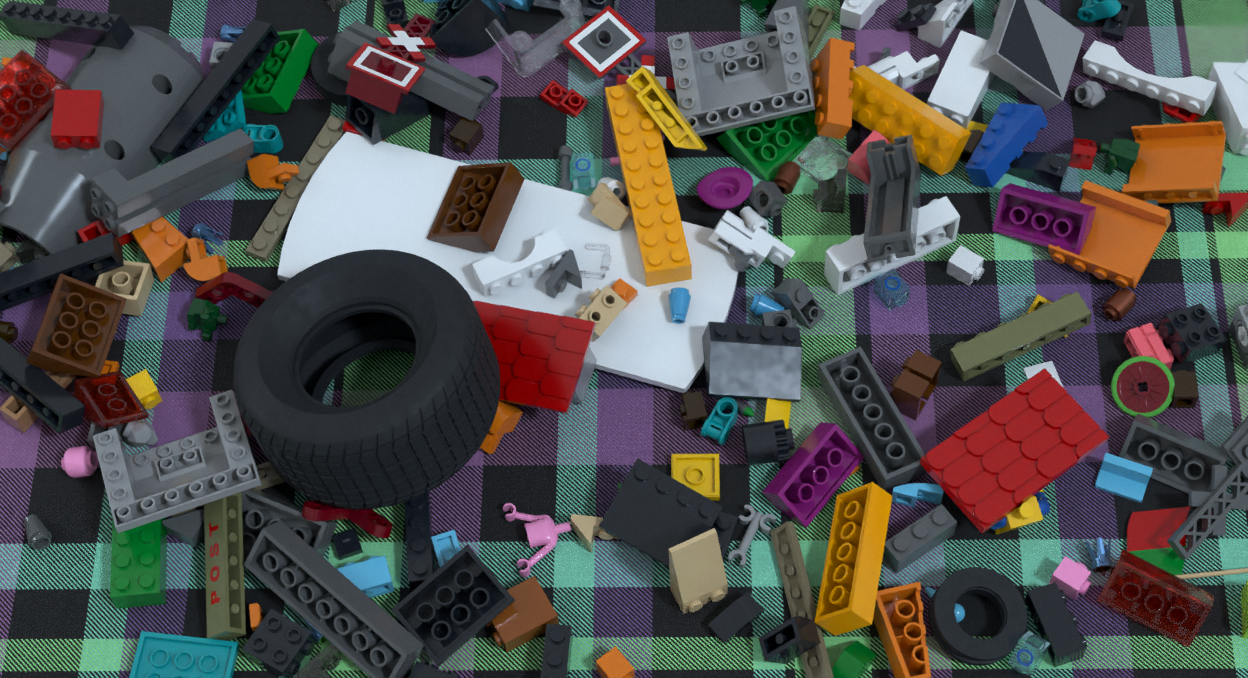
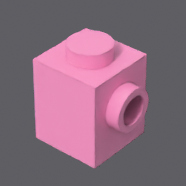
M1065 556L1052 574L1049 584L1056 582L1058 589H1062L1066 596L1075 601L1079 594L1084 595L1090 587L1091 582L1088 580L1091 572L1082 563L1074 562Z

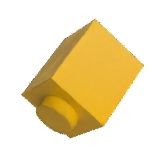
M146 369L125 379L141 412L151 409L162 402V398Z

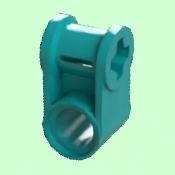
M1082 0L1083 4L1078 10L1077 16L1084 22H1093L1113 17L1120 11L1121 4L1118 0Z
M246 124L242 127V130L254 141L253 153L273 154L279 152L284 146L280 132L274 125Z
M729 397L720 399L711 415L705 421L700 435L702 437L708 436L723 446L738 419L736 401ZM731 410L732 413L723 414L722 411Z

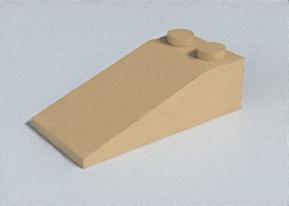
M715 528L669 548L670 590L683 614L689 611H698L704 604L710 601L717 602L725 597V594L728 593V583Z

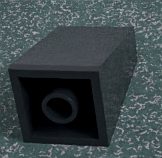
M410 91L408 95L404 94L396 113L393 114L348 94L345 120L375 145L432 114L434 102Z

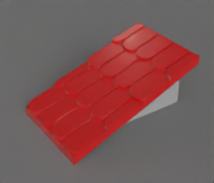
M473 301L499 363L501 382L499 401L568 414L572 401L580 404L584 403L597 362L589 347L596 327L595 322Z
M1044 368L1016 387L1010 394L990 406L987 411L954 432L948 439L931 449L921 458L919 463L981 533H984L1106 443L1109 436Z

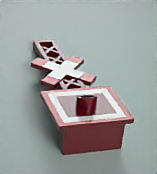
M416 13L404 29L399 24H387L386 28L393 37H376V42L380 48L365 42L346 64L345 69L350 70L351 75L345 93L395 114L404 94L408 95L425 72L426 68L413 62H425L426 60L419 49H435L436 44L427 36L430 34L431 24H435L436 21Z

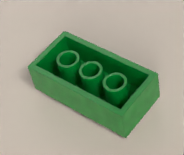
M112 516L110 598L117 609L166 604L167 532L162 521L166 520L167 517L118 533Z

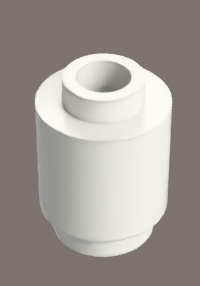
M604 177L598 181L596 188L600 183H606L619 200L624 197L625 186L622 182L610 177Z

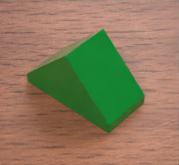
M857 640L842 651L832 668L833 677L861 678L878 655Z

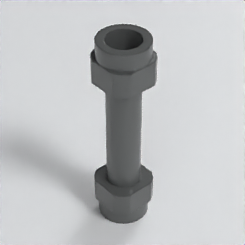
M564 145L559 148L558 160L561 161V181L558 184V188L572 192L573 183L570 181V161L573 158V151L570 146Z

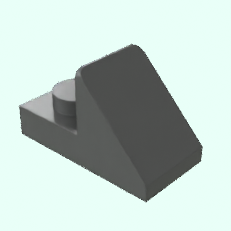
M571 249L568 250L545 283L546 294L554 299L559 292L562 293L567 282L582 289L581 274L574 251Z

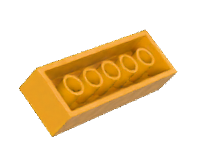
M862 65L851 70L849 80L853 81V89L849 100H853L852 119L871 131L876 130L890 143H895V137L912 135L919 162L941 176L954 170L971 135L970 131L869 67Z
M874 482L844 492L836 497L815 616V623L834 636L872 625L892 502V495Z

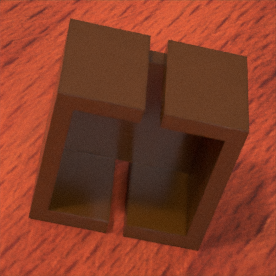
M915 350L912 357L907 356L902 366L903 372L901 375L897 374L892 381L891 387L893 389L890 393L901 414L915 421L917 420L926 405V402L922 401L921 398L928 401L938 384L941 361L918 350Z

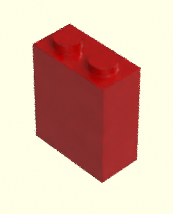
M55 90L51 138L54 147L61 149L100 148L104 100L101 90Z

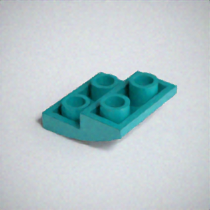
M241 90L203 137L204 141L217 140L246 125Z

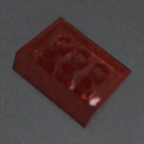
M21 50L0 71V146L8 151H11L54 107L55 90H71L69 85L24 50Z

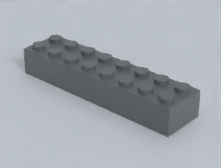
M281 520L262 528L244 566L369 677L406 678L424 645Z

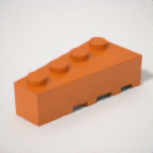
M830 38L817 57L811 62L810 67L813 75L812 85L816 110L815 124L817 125L818 135L842 140L852 127L853 100H849L853 89V81L849 80L850 70L854 69V60H850V52H853L855 47L853 42Z
M163 217L130 232L161 283L189 260L186 252L188 238Z

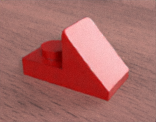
M1073 137L1070 167L1085 170L1092 169L1093 159L1096 156L1097 150L1094 140Z
M1248 192L1219 193L1218 201H1205L1202 203V213L1214 215L1225 213L1227 226L1230 227L1247 210Z

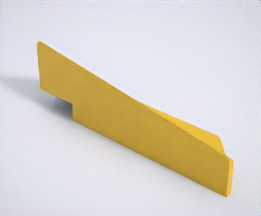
M642 66L626 80L638 92L636 97L674 147L701 151L708 149L649 69Z

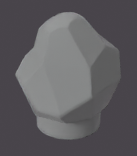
M1087 80L1075 90L1076 101L1082 103L1085 107L1093 108L1105 98V92L1097 82Z
M130 419L122 436L128 438L127 442L134 447H141L145 444L155 445L158 442L155 430L148 421Z

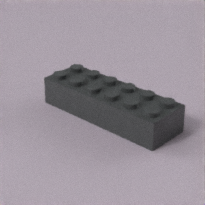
M858 347L819 364L817 378L859 451L864 456L880 487L885 491H889L896 486L925 475L927 471L919 463L925 454L863 349Z

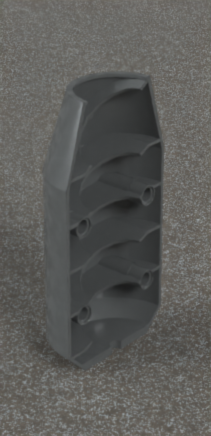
M129 26L135 34L123 49L95 45L90 47L59 90H101L104 100L100 148L61 149L54 147L51 138L54 95L9 155L0 181L2 186L0 201L6 205V208L0 213V226L8 227L23 234L38 244L49 255L83 243L78 230L97 220H101L99 217H95L91 210V178L115 168L129 181L157 168L162 160L153 150V144L206 79L197 58L192 52L188 53L181 47V42L169 34L149 26Z

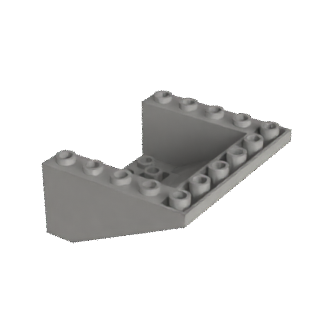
M796 6L774 11L777 31L704 49H697L689 32L667 37L678 108L698 136L815 110L807 37Z
M232 390L209 397L218 427L128 456L116 428L93 435L115 528L118 533L262 485L250 438Z

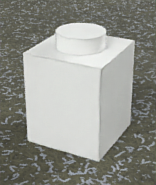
M960 245L949 259L946 273L970 287L973 281H978L984 272V268H982L984 258Z

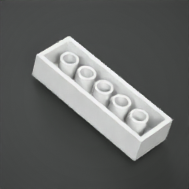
M947 196L941 199H934L918 209L915 255L896 258L895 253L887 254V260L868 263L863 244L864 234L855 235L848 241L840 245L835 244L826 250L824 276L838 296L955 242L960 215Z

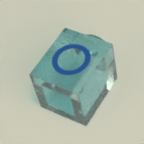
M593 153L571 155L574 189L596 188Z
M893 268L875 279L873 291L885 306L892 310L895 307L903 306L908 301L910 287Z
M1028 630L1020 638L1008 663L1014 666L1015 670L1019 673L1031 676L1039 668L1051 643Z

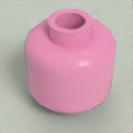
M89 446L69 448L61 460L62 469L72 478L91 476L99 466L97 452Z

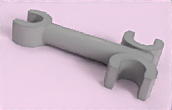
M744 505V512L749 513V517L739 515V522L749 526L738 549L731 551L728 555L729 564L732 563L734 558L738 557L741 559V569L746 566V552L758 528H760L762 533L770 534L771 528L764 523L771 522L775 524L776 522L774 515H763L760 512H755L754 508L750 505Z

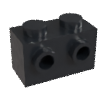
M802 616L792 617L759 637L764 660L781 664L788 663L821 643L815 621L805 619Z

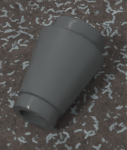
M37 515L27 516L24 519L28 545L35 550L47 548L51 544V533Z

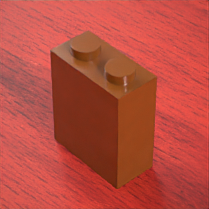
M533 576L507 590L515 601L486 626H492L495 631L492 635L498 647L503 645L508 653L546 632V624L559 625V619L538 580Z

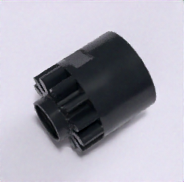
M783 419L742 425L744 451L748 466L789 460V450H794V440L791 428L786 429Z

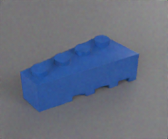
M1001 102L965 166L973 186L993 188L1010 169L1009 164L1023 154L1022 149L1027 143H1032L1037 138L1036 133L1040 129H1045L1048 122L1040 105Z

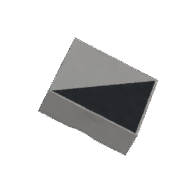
M1001 0L994 20L993 32L987 40L979 64L1002 80L1014 85L1023 95L1040 105L1043 109L1048 110L1064 100L1085 34L1038 0Z

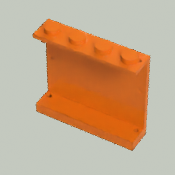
M1222 121L1132 126L1131 130L1135 142L1140 144L1136 163L1130 171L1129 184H1123V194L1150 204L1218 201L1226 132Z
M1085 180L1081 187L1083 197L1080 203L1095 206L1096 211L1092 228L1081 254L1077 255L1061 249L1060 246L1049 244L1050 257L1055 262L1069 264L1078 271L1090 272L1099 279L1114 281L1120 287L1135 289L1171 223L1170 210Z

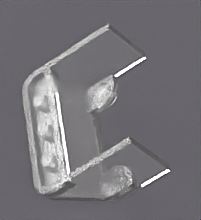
M560 0L559 9L565 18L535 40H532L524 31H516L508 36L497 19L488 25L486 31L517 73L523 77H530L565 52L567 49L562 45V42L586 24L580 0Z

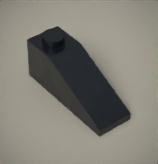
M1023 151V154L1018 159L1016 158L1009 164L1010 169L1006 174L1059 192L1066 178L1070 160L1049 152Z

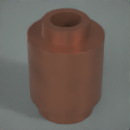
M786 161L780 166L773 182H775L782 194L793 192L801 175L799 165L792 161Z
M1128 288L1117 290L1102 306L1105 317L1111 321H1120L1135 306L1137 300L1135 294Z

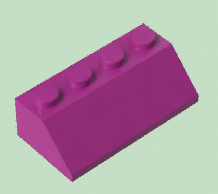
M1009 183L1001 189L992 231L1046 247L1049 244L1060 246L1061 249L1080 255L1092 228L1096 207Z
M820 422L762 493L776 509L801 526L807 527L864 456L837 424Z

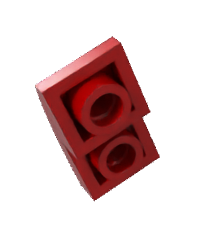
M554 80L548 84L539 97L553 108L575 118L589 103V100L574 89L568 91Z

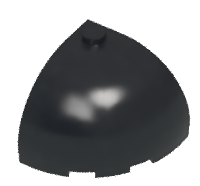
M447 0L446 3H440L435 13L437 20L435 24H431L430 38L445 52L459 56H471L482 53L493 47L501 39H505L512 28L506 14L496 0Z

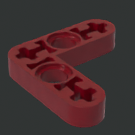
M225 272L198 287L194 298L208 300L213 304H217L233 295L259 308L273 292L238 274Z
M306 501L301 512V516L310 521L349 519L371 535L379 538H389L393 526L389 520L372 509H346L330 506L318 501Z

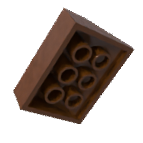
M511 162L458 166L427 235V239L473 252H494L525 178Z
M60 273L26 363L51 372L99 378L127 299Z

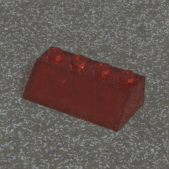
M1122 549L1097 601L1190 647L1213 606L1214 595Z

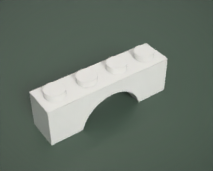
M554 229L535 237L533 251L527 258L521 261L504 262L492 255L473 263L474 277L485 297L491 294L495 295L505 288L519 285L524 280L538 277L545 271L556 268L567 253V248L557 230Z

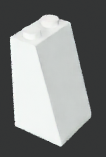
M961 30L930 94L927 105L967 129L995 74L979 64L987 40Z
M1213 62L1208 80L1216 82L1217 87L1216 98L1211 106L1218 121L1223 123L1226 139L1233 154L1248 155V82L1235 74V71L1244 63Z

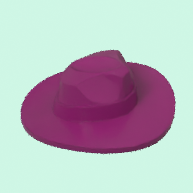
M721 168L708 174L700 181L697 186V194L701 200L714 208L730 209L740 205L748 198L753 188V179L747 171L741 168Z

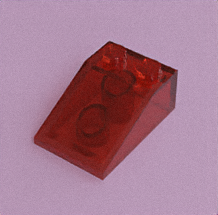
M121 371L101 374L99 378L87 377L75 380L74 397L85 405L84 417L97 425L107 428L149 418L148 412Z

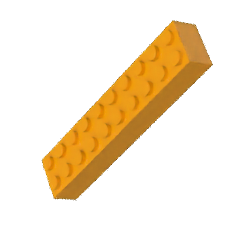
M629 84L605 87L607 110L646 287L692 279V264L660 128L636 97L638 92Z

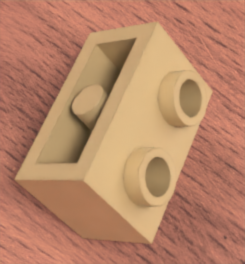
M608 285L601 290L597 288L589 296L591 302L587 306L583 304L574 314L578 319L596 323L591 339L592 342L604 333L628 304Z

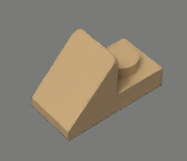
M600 183L587 199L594 207L590 213L614 230L618 231L631 216L629 210L606 183Z
M571 514L572 529L590 552L593 550L595 536L605 540L619 539L599 527L603 518Z

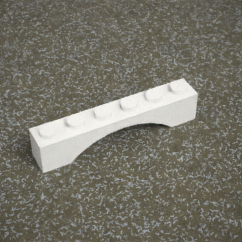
M1096 40L1083 57V73L1147 95L1150 98L1164 101L1170 105L1178 106L1192 113L1204 116L1216 98V82L1199 76L1167 78L1147 74L1127 63L1119 55L1115 47Z

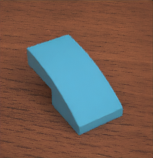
M913 483L900 485L893 488L892 502L914 508L916 500L941 505L944 490L937 484Z

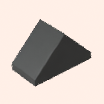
M204 508L162 521L169 536L196 549L205 537Z

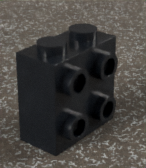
M1202 303L1167 313L1156 326L1159 334L1163 337L1180 364L1216 354L1227 341Z
M270 609L242 650L246 658L279 678H290L297 674L301 661L305 656L311 654L316 641L311 631Z

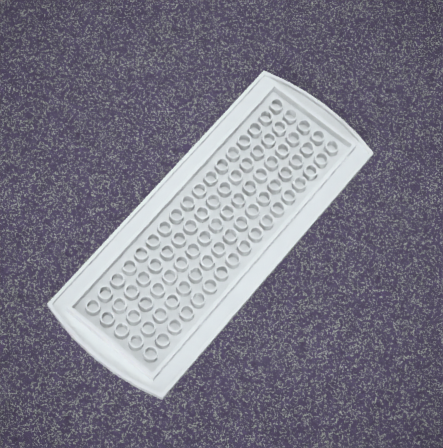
M346 132L329 151L303 192L290 221L282 247L277 274L280 280L287 281L306 268L337 255L373 249L397 250L423 257L445 269L464 287L472 301L577 318L574 314L583 304L587 306L591 302L589 296L597 288L601 290L606 285L611 287L621 278L635 288L638 295L619 313L598 339L590 342L589 347L597 359L595 368L681 393L687 392L705 366L702 336L708 322L726 323L735 294L739 271L734 266V256L708 240L714 229L681 221L692 264V279L646 287L631 216L618 231L614 230L590 213L594 208L587 200L590 196L524 179L494 252H473L429 241L427 235L458 166L470 164L384 141L374 145L364 136ZM554 229L557 230L567 248V252L569 249L574 251L581 274L582 289L567 282L562 293L559 292L555 299L546 294L545 283L556 268H552L538 277H531L519 285H512L503 289L498 294H491L487 297L484 296L473 273V263L492 255L504 262H518L527 258L534 249L535 237ZM678 287L688 289L691 295L686 320L682 324H676L671 321L672 317L668 299L671 289Z

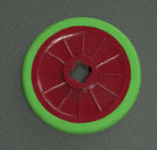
M1137 356L1126 360L1117 368L1112 378L1111 392L1115 403L1123 412L1133 417L1141 414L1150 418L1162 413L1170 405L1173 399L1175 382L1171 371L1164 363L1153 357ZM1139 382L1148 383L1147 392L1138 391L1139 389L1137 385Z

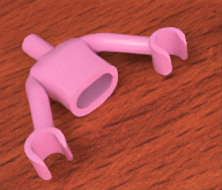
M506 503L503 506V511H512V513L505 515L507 521L519 519L531 522L524 524L530 548L545 545L529 560H518L517 567H527L525 570H520L519 575L527 577L531 573V567L556 546L558 534L571 531L570 522L555 525L549 515L520 513L516 511V507L512 503Z

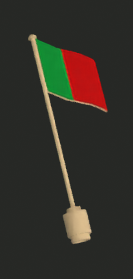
M1190 507L1132 512L1127 528L1126 565L1123 578L1118 579L1117 585L1123 588V585L1248 573V568L1182 574L1185 560L1179 558L1167 540L1187 519ZM1186 535L1179 541L1183 548L1186 547Z

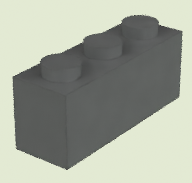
M941 504L887 540L884 546L883 558L897 574L953 536L957 521Z

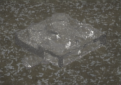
M817 135L792 162L799 165L801 173L825 189H828L848 168V159L852 154L831 141L830 137Z

